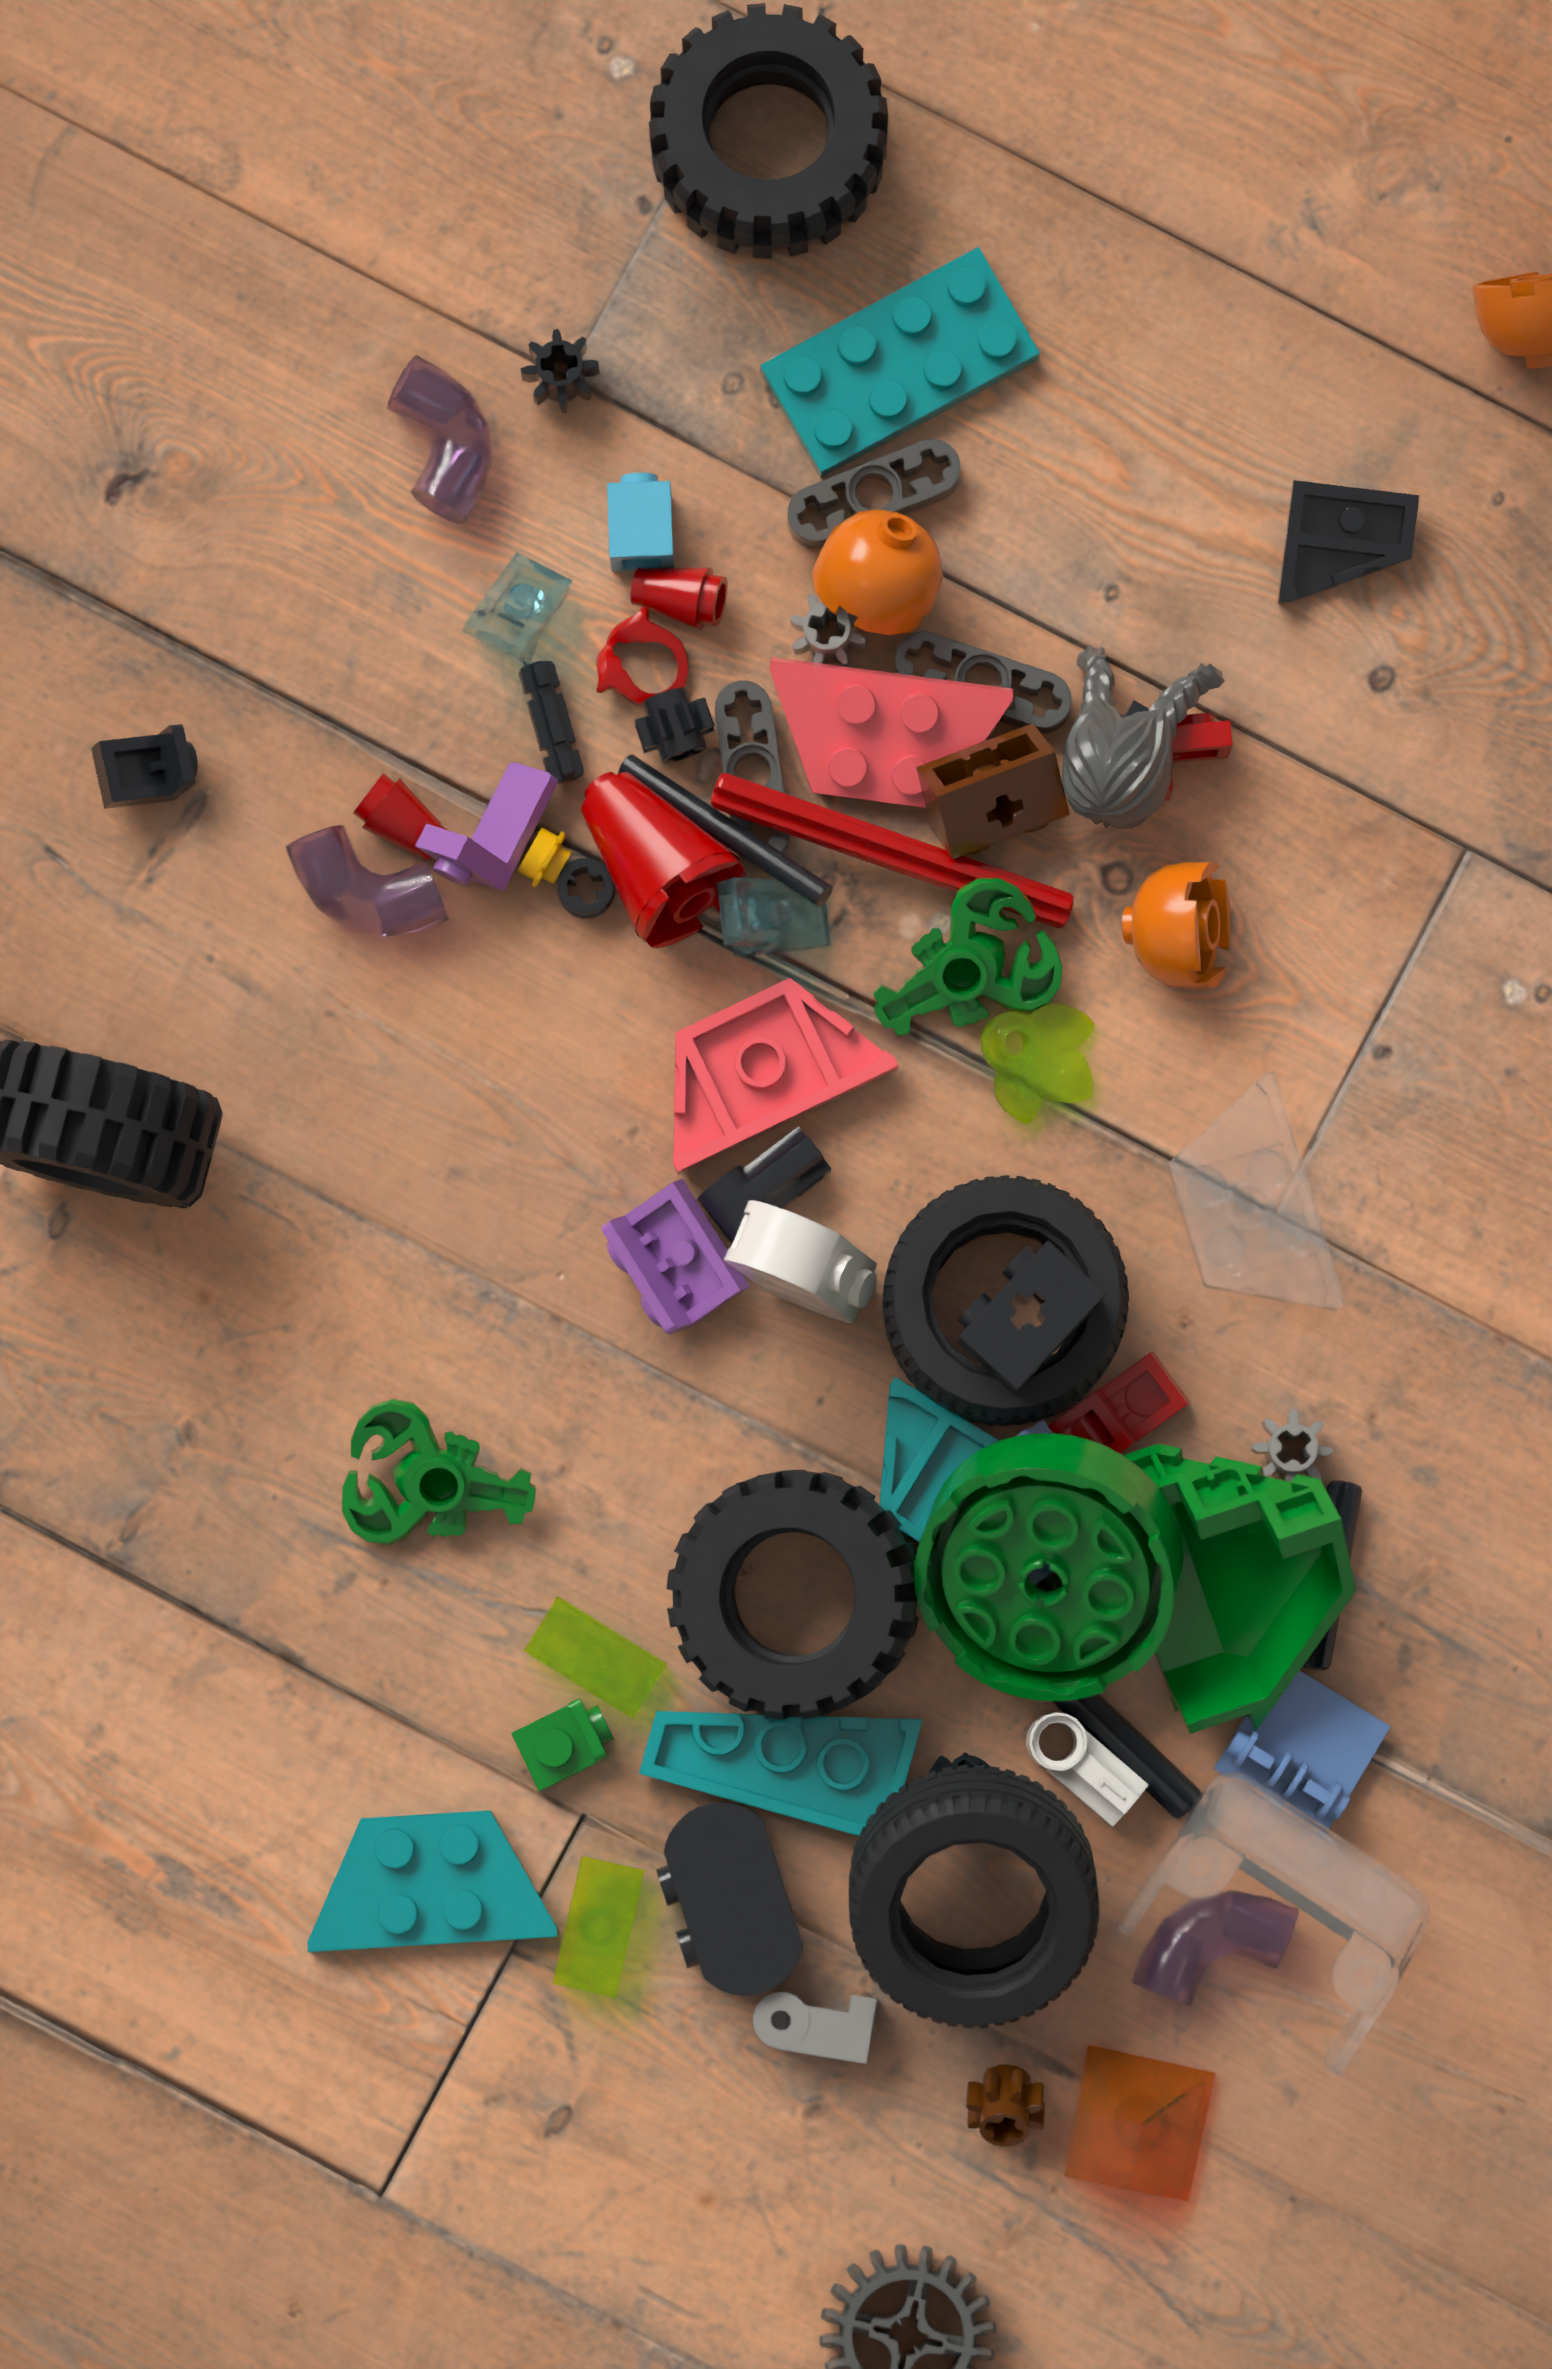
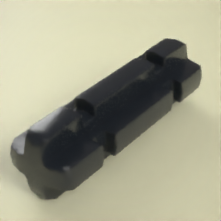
M536 661L520 669L519 677L524 695L531 693L532 700L527 702L539 749L540 751H547L548 757L542 759L545 771L557 778L558 784L571 782L583 775L584 768L579 750L572 751L571 744H574L576 740L563 693L556 694L555 688L560 686L555 664L552 661Z

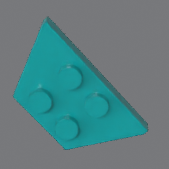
M894 1377L889 1387L879 1505L885 1511H892L902 1524L898 1527L902 1534L919 1543L934 1500L950 1474L971 1455L1000 1440L959 1415L939 1406L920 1391Z
M491 1810L361 1818L308 1939L307 1948L308 1952L558 1937V1927Z

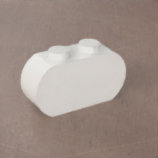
M749 1200L744 1211V1218L724 1261L760 1288L775 1296L818 1314L839 1321L853 1323L859 1308L863 1309L872 1298L876 1286V1274L874 1271L877 1263L841 1234L821 1224L773 1205Z

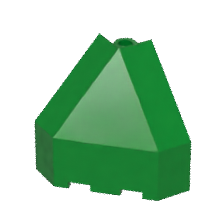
M1159 1443L1125 1454L1123 1456L1144 1471L1167 1499L1176 1517L1183 1544L1182 1576L1170 1624L1163 1641L1155 1652L1175 1712H1180L1189 1734L1245 1715L1248 1716L1256 1732L1356 1593L1341 1518L1321 1479L1296 1474L1291 1482L1264 1476L1262 1466L1215 1456L1210 1464L1183 1458L1181 1448Z

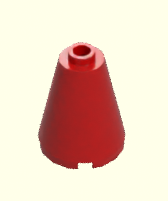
M607 772L593 780L584 792L586 799L582 804L581 813L636 934L644 942L646 941L651 948L658 949L674 945L692 936L704 927L697 917L712 905L721 913L742 888L747 873L744 866L740 863L738 856L631 773L615 774L614 772Z

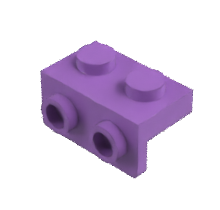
M683 1179L672 1182L625 1216L612 1219L601 1227L608 1240L607 1249L613 1262L622 1271L629 1273L642 1294L641 1305L646 1315L654 1324L662 1327L668 1335L694 1326L750 1287L743 1274L724 1261L728 1250Z

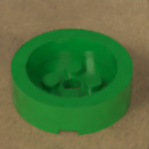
M1056 1433L1019 1435L990 1444L963 1461L943 1483L934 1500L918 1545L914 1565L915 1594L919 1610L929 1632L935 1631L941 1641L956 1656L954 1663L978 1681L1001 1692L1025 1699L1039 1701L1077 1700L1105 1692L1107 1685L1123 1678L1133 1670L1137 1673L1155 1654L1169 1627L1183 1569V1544L1176 1517L1161 1490L1144 1471L1120 1453L1099 1443L1072 1435ZM1044 1564H1049L1050 1570L1054 1571L1061 1578L1062 1586L1053 1591L1041 1590L1031 1583L1028 1573L1032 1570L1043 1568Z

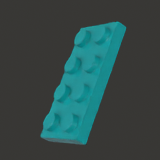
M978 246L761 364L760 372L820 478L1039 360L1040 352Z

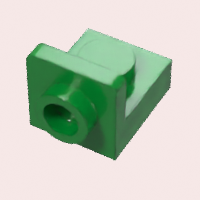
M580 1698L511 1733L539 1792L608 1759L609 1756L604 1745L614 1740L599 1706L596 1705L586 1710Z

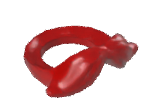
M645 606L641 607L635 615L620 622L611 630L606 645L597 655V692L603 693L613 690L631 703L643 707L642 702L659 693L650 694L634 685L627 671L622 668L621 659L613 653V648L618 642H657L666 646L672 652L676 660L677 672L671 685L661 692L684 687L689 673L688 654L682 641L670 631L650 621L649 611Z

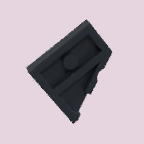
M1294 480L1291 489L1277 603L1287 604L1410 560L1412 558L1419 495Z

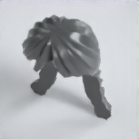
M1089 645L1084 652L1078 654L1076 660L1077 666L1086 672V677L1084 679L1081 711L1065 741L1062 766L1063 788L1074 812L1091 819L1095 825L1103 823L1105 828L1111 825L1121 829H1132L1141 825L1149 816L1157 811L1167 794L1173 768V740L1177 734L1178 723L1184 720L1188 709L1198 702L1200 696L1211 689L1219 688L1225 680L1223 679L1222 672L1211 664L1205 666L1201 663L1197 670H1193L1186 677L1176 680L1171 687L1160 693L1149 711L1136 712L1122 718L1114 708L1113 687L1115 679L1107 662L1105 649L1103 647L1096 649Z

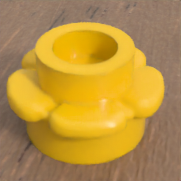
M543 827L540 829L517 870L533 880L532 887H537L542 878L552 884L557 879L572 852L561 845L566 837L564 832L561 831L559 836Z

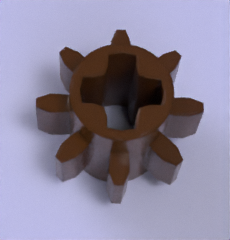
M1002 2064L988 2068L983 2076L982 2083L969 2081L967 2084L966 2108L968 2109V2128H980L981 2136L993 2145L1009 2147L1024 2142L1028 2136L1029 2128L1043 2129L1044 2084L1042 2082L1031 2083L1030 2075L1024 2069L1015 2065Z

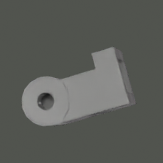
M788 1991L774 1992L765 1996L757 2004L753 2014V2028L757 2037L765 2045L775 2049L867 2064L878 1998L852 1994L848 2012L807 2005L798 1995Z

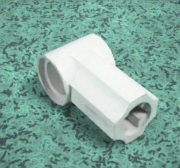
M1050 1713L1042 1715L1031 1724L1027 1731L1025 1745L1028 1755L1033 1762L1051 1774L1110 1827H1113L1127 1813L1149 1785L1085 1730L1076 1718L1069 1714ZM1052 1723H1061L1071 1731L1074 1739L1073 1749L1070 1754L1059 1761H1053L1045 1757L1039 1747V1736L1042 1730Z

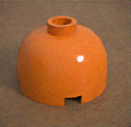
M1530 272L1479 282L1478 285H1473L1478 322L1481 332L1489 344L1504 355L1525 357L1526 368L1551 367L1552 274L1538 275V272Z
M873 509L857 512L834 527L823 545L812 575L815 591L824 605L835 615L839 607H842L848 613L857 616L854 624L855 627L867 632L895 635L913 631L919 627L923 617L929 615L941 587L943 571L939 548L929 532L913 519L898 512Z
M1184 862L1166 865L1151 873L1140 886L1133 906H1126L1124 909L1122 934L1125 943L1133 944L1137 960L1149 975L1166 985L1183 988H1214L1219 985L1224 977L1226 967H1214L1217 945L1221 949H1229L1231 911L1225 879H1213L1211 875L1220 868L1217 862Z

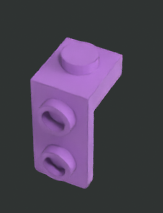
M511 762L507 766L471 839L467 836L426 824L415 846L436 860L433 870L442 877L462 886H467L469 881H473L504 891L558 784V779L548 772Z

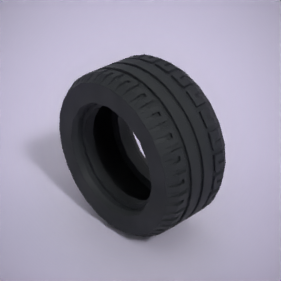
M1010 1175L985 1177L984 1180H978L977 1178L969 1181V1183L954 1186V1189L950 1191H945L938 1198L927 1203V1206L921 1209L916 1217L910 1221L901 1234L888 1263L883 1289V1317L886 1335L893 1355L909 1381L916 1386L918 1391L939 1406L962 1418L970 1419L969 1421L981 1422L992 1426L994 1424L1010 1426L1013 1424L1024 1425L1028 1422L1033 1423L1043 1418L1054 1416L1060 1411L1062 1412L1080 1400L1099 1381L1117 1353L1125 1331L1129 1310L1128 1278L1125 1274L1126 1268L1121 1259L1118 1245L1115 1246L1113 1242V1236L1106 1230L1101 1219L1098 1220L1094 1216L1095 1212L1089 1207L1084 1206L1083 1202L1077 1197L1074 1199L1069 1196V1192L1063 1189L1060 1190L1050 1183H1047V1185L1043 1184L1038 1179L1031 1180L1022 1176L1010 1178ZM1011 1233L1035 1239L1042 1245L1049 1241L1106 1293L1103 1301L1016 1395L1010 1392L983 1366L974 1364L951 1347L936 1322L932 1292L937 1273L955 1250L979 1236Z
M967 1765L958 1766V1769L952 1770V1767L942 1768L940 1772L934 1770L927 1773L925 1778L919 1776L912 1779V1783H905L899 1788L898 1793L893 1792L887 1796L886 1802H881L876 1808V1813L871 1814L867 1819L866 1826L862 1827L859 1840L854 1846V1855L851 1857L849 1920L855 1949L858 1956L862 1958L865 1970L869 1971V1976L875 1983H879V1988L883 1993L890 1995L891 2000L897 2004L903 2003V2008L910 2013L916 2012L917 2016L924 2019L930 2017L932 2022L938 2024L944 2022L947 2023V2026L957 2027L958 2024H961L963 2028H973V2026L987 2028L989 2024L1001 2026L1005 2025L1004 2022L1010 2021L1013 2023L1020 2020V2016L1028 2017L1035 2014V2010L1044 2009L1048 2006V2001L1058 1999L1061 1996V1992L1067 1991L1072 1985V1980L1081 1974V1967L1086 1966L1089 1959L1088 1954L1092 1952L1095 1945L1094 1939L1097 1938V1924L1099 1923L1100 1916L1097 1875L1093 1852L1081 1823H1077V1817L1072 1811H1068L1067 1805L1062 1799H1057L1055 1793L1049 1789L1044 1790L1042 1784L1037 1781H1030V1777L1022 1774L1016 1776L1014 1771L1008 1769L1002 1771L999 1767L990 1766L989 1769H984V1765H974V1767L969 1768ZM986 1843L1010 1850L1035 1869L1046 1889L1038 1914L1018 1935L993 1947L962 1949L935 1941L913 1923L901 1902V1897L908 1878L928 1857L953 1845Z

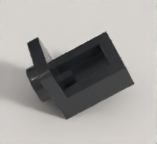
M182 724L169 725L157 735L99 741L91 748L104 809L173 801L195 784L198 770L197 754L193 744L186 740Z

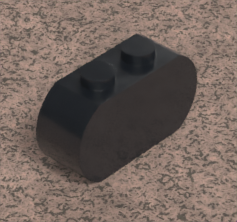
M716 1802L697 1807L684 1815L673 1827L664 1848V1855L668 1865L656 1869L667 1906L680 1902L687 1928L676 1931L687 1969L700 1965L703 1978L730 1994L749 1996L764 1993L781 1984L792 1973L799 1961L803 1948L764 1821L753 1811L734 1803Z

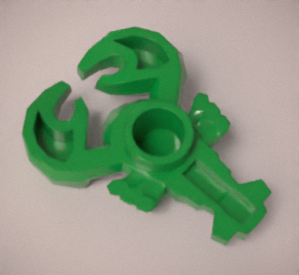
M977 878L960 887L950 909V939L944 943L941 930L939 928H932L930 934H925L920 938L919 942H916L911 947V953L923 966L918 968L915 974L907 979L904 986L898 991L883 984H880L873 991V996L877 1001L874 1011L884 1028H893L897 1036L909 1034L911 1016L916 1014L923 1015L932 1010H940L946 1006L955 1026L963 1027L967 1023H976L979 1019H987L990 1015L988 1010L977 999L980 995L995 1001L1009 1010L1031 1013L1050 1003L1061 987L1062 961L1056 943L1044 930L1036 933L1041 954L1039 961L1035 963L1030 962L1029 952L1032 946L1025 940L1017 949L1009 979L1001 975L1006 955L1004 941L995 935L976 931V923L995 930L1009 931L1018 929L1019 926L1016 919L1008 918L1001 912L1003 907H1012L1030 924L1036 919L1032 903L1017 886L1000 878Z
M391 1399L371 1406L358 1419L351 1437V1457L360 1459L366 1443L372 1436L377 1434L383 1440L379 1447L372 1450V1461L386 1458L409 1441H411L413 1450L400 1457L392 1467L394 1482L400 1494L405 1498L400 1505H398L382 1481L371 1474L368 1475L366 1484L372 1490L373 1497L365 1499L361 1496L358 1487V1471H348L342 1487V1513L350 1530L366 1542L392 1545L409 1536L411 1531L429 1512H435V1515L428 1527L427 1533L433 1537L438 1534L441 1537L452 1534L454 1536L463 1535L466 1529V1511L477 1512L479 1510L492 1511L493 1509H504L510 1525L523 1524L524 1513L532 1511L535 1502L536 1486L530 1483L531 1472L520 1468L509 1480L499 1477L498 1473L486 1470L484 1466L475 1464L480 1450L478 1442L473 1439L469 1440L461 1434L455 1435L452 1431L445 1432L444 1440L447 1449L440 1448L431 1428L428 1415L414 1402Z

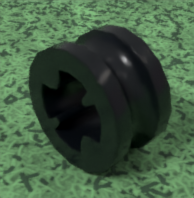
M578 858L568 863L561 871L557 882L559 899L564 909L571 915L582 919L596 918L604 914L612 905L615 896L614 883L606 866L592 858ZM581 873H588L592 882L603 881L604 891L596 890L595 894L598 900L591 904H584L580 895L570 896L568 893L569 885L577 886L575 876Z

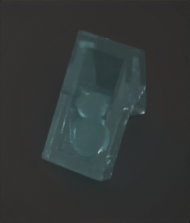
M516 552L465 622L462 632L474 642L526 667V665L531 664L542 631L566 599L572 580Z
M734 877L717 882L724 945L732 946L734 956L764 955L823 948L831 945L826 902L821 907H817L778 880Z

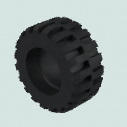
M766 3L747 5V17L734 20L729 10L713 16L712 30L704 34L700 28L695 27L682 38V52L680 55L676 53L668 55L660 69L661 83L653 86L650 100L649 134L652 165L657 182L662 183L664 187L665 200L675 214L683 212L686 215L687 227L701 239L708 233H711L717 237L718 248L733 254L737 252L739 244L753 247V258L772 259V248L788 247L789 255L792 257L807 253L808 241L819 237L825 245L841 235V224L845 220L855 223L866 210L868 195L876 193L882 179L883 162L886 159L888 108L887 99L882 97L881 78L873 63L865 64L863 61L864 48L854 37L848 35L841 40L836 36V23L821 14L817 16L814 24L803 20V8L784 4L782 15L766 14ZM768 84L789 87L809 97L822 110L828 126L827 142L822 154L810 166L785 178L757 179L734 171L718 158L713 151L709 136L712 116L729 97L746 88Z
M0 1041V1164L4 1165V1167L29 1173L49 1181L52 1180L75 1188L146 1204L152 1203L164 1207L187 1208L191 1207L201 1198L223 1117L217 1097H213L207 1091L196 1089L193 1085L176 1081L168 1076L146 1071L126 1063L103 1059L99 1056L78 1053L55 1046H43L32 1042Z
M806 1469L784 1470L758 1475L749 1480L734 1484L722 1491V1495L716 1500L706 1503L693 1517L695 1523L689 1532L681 1535L674 1550L679 1555L675 1568L668 1572L666 1589L672 1590L673 1607L668 1608L667 1612L670 1628L677 1627L683 1643L677 1646L686 1663L692 1661L702 1673L699 1680L711 1692L719 1690L730 1698L728 1704L744 1712L755 1710L764 1713V1718L785 1720L792 1717H802L805 1720L821 1717L838 1709L841 1710L863 1698L881 1685L884 1678L897 1668L906 1654L904 1650L909 1639L915 1635L920 1618L916 1616L917 1598L914 1586L913 1562L915 1561L916 1554L912 1543H906L898 1528L902 1524L891 1510L885 1511L874 1500L876 1498L875 1495L862 1486L855 1487L843 1481V1477L827 1472H809ZM782 1533H804L815 1536L831 1545L845 1560L854 1583V1607L845 1629L830 1645L810 1654H783L762 1645L746 1629L736 1605V1580L745 1558L761 1542Z

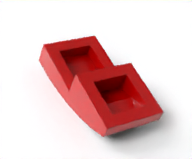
M1153 1351L1101 1389L1093 1392L1048 1425L1052 1433L1088 1439L1121 1454L1191 1402Z

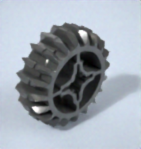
M905 2244L895 2245L894 2254L897 2265L885 2267L883 2256L879 2250L871 2251L869 2253L870 2261L876 2272L866 2277L857 2264L852 2263L849 2265L847 2272L858 2286L851 2292L843 2285L834 2283L830 2292L836 2299L846 2303L844 2309L840 2311L834 2308H823L821 2312L822 2320L840 2325L839 2333H825L819 2337L821 2347H840L842 2352L841 2355L832 2357L825 2362L826 2369H865L856 2355L852 2341V2331L877 2339L889 2348L891 2353L889 2369H911L914 2362L920 2356L928 2353L940 2355L945 2353L957 2356L949 2369H977L970 2365L973 2357L984 2361L993 2360L994 2349L987 2345L976 2344V2335L995 2333L996 2324L990 2320L975 2321L973 2315L990 2306L991 2303L988 2296L979 2295L969 2301L966 2299L964 2294L975 2285L977 2278L972 2272L963 2275L956 2283L951 2281L949 2277L957 2264L956 2258L948 2255L942 2261L938 2271L929 2268L933 2258V2250L929 2246H922L919 2252L918 2265L907 2264L908 2253ZM910 2280L905 2299L896 2312L889 2315L874 2313L870 2315L858 2312L866 2298L878 2288L894 2281ZM929 2284L945 2293L956 2306L962 2322V2337L933 2327L926 2320L925 2306ZM917 2301L915 2317L918 2331L927 2334L928 2338L941 2342L924 2340L923 2344L919 2347L913 2342L915 2350L906 2351L903 2365L898 2367L901 2354L897 2337L888 2334V2330L874 2326L891 2328L892 2324L896 2321L902 2326L900 2318L909 2317L912 2303Z

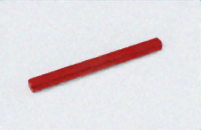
M728 773L720 774L715 783L710 805L722 812L955 893L958 892L960 887L977 878L1003 879L1017 886L1031 901L1036 915L1035 921L1058 929L1066 925L1071 915L1074 897L1069 892L966 856L952 859L943 848ZM1012 907L1002 908L1003 910L1021 915Z

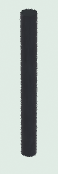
M630 754L620 765L618 774L623 772L631 773L720 843L812 904L821 907L830 897L833 890L832 885L717 809H714L711 805L635 755Z

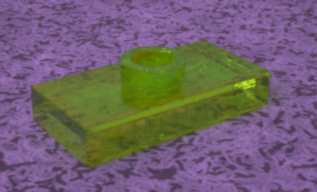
M559 1596L553 1602L524 1649V1652L632 1719L636 1717L668 1665Z
M581 1856L553 1984L617 1998L645 1870Z

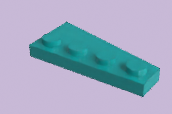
M656 1711L639 1774L859 1836L862 1827L866 1826V1821L871 1814L876 1813V1808L881 1802L885 1803L887 1796L893 1792L898 1793L899 1788L905 1784L923 1719L821 1716L805 1720L802 1717L778 1720L764 1718V1715Z

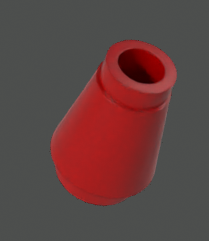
M638 567L632 580L630 600L633 605L645 606L650 611L701 630L704 625H719L726 605L727 578L714 575L712 568L647 569Z
M384 773L353 812L354 815L365 822L362 826L363 829L414 855H419L427 862L431 857L415 846L425 825L429 824L447 830L401 778L395 782Z

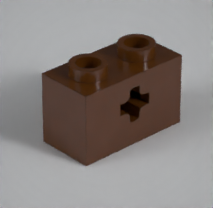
M1033 723L916 767L931 830L952 859L963 855L980 853L994 843L1023 832L1038 831L1047 826L1049 822L1070 815L1056 753Z

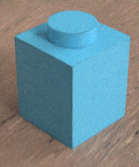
M630 473L621 476L620 483H607L611 572L636 571L638 567L647 569L674 568L670 481H658V476L652 473Z

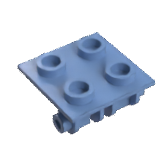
M1299 1671L1256 1732L1248 1716L1244 1717L1213 1769L1325 1837L1334 1820H1338L1350 1800L1349 1795L1391 1726L1302 1671Z

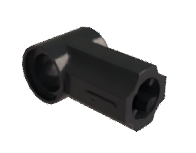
M797 1127L746 1167L740 1164L724 1174L703 1191L697 1200L729 1242L733 1244L749 1200L763 1202L783 1209L820 1182L831 1172V1167L811 1139Z

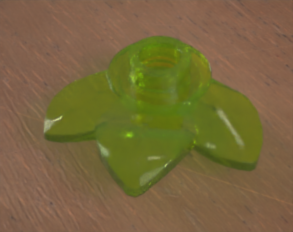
M1046 1004L1030 1015L1016 1011L1004 1012L996 1015L987 1023L981 1036V1051L988 1065L995 1070L994 1095L1006 1113L1020 1122L1029 1124L1036 1117L1043 1098L1053 1102L1073 1103L1092 1096L1093 1078L1091 1070L1084 1056L1076 1050L1090 1036L1095 1027L1093 1021L1086 1014L1063 1004ZM1012 1031L1020 1034L1023 1039V1048L1017 1055L1011 1054L1005 1044L1007 1035Z

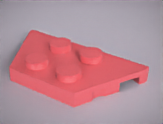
M771 657L769 670L811 791L818 794L926 808L916 767L984 742L1013 699V689L777 657Z
M788 978L675 1032L674 1168L679 1175L896 1071L899 1065L893 1055L877 1047L856 1031L851 1023L835 1011L827 1009L815 999L814 995L793 979Z

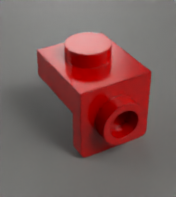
M1210 713L1186 715L1184 720L1177 725V734L1173 740V763L1228 758L1233 746L1230 720L1215 722L1214 715ZM1172 775L1170 787L1167 791L1164 800H1170L1173 792Z

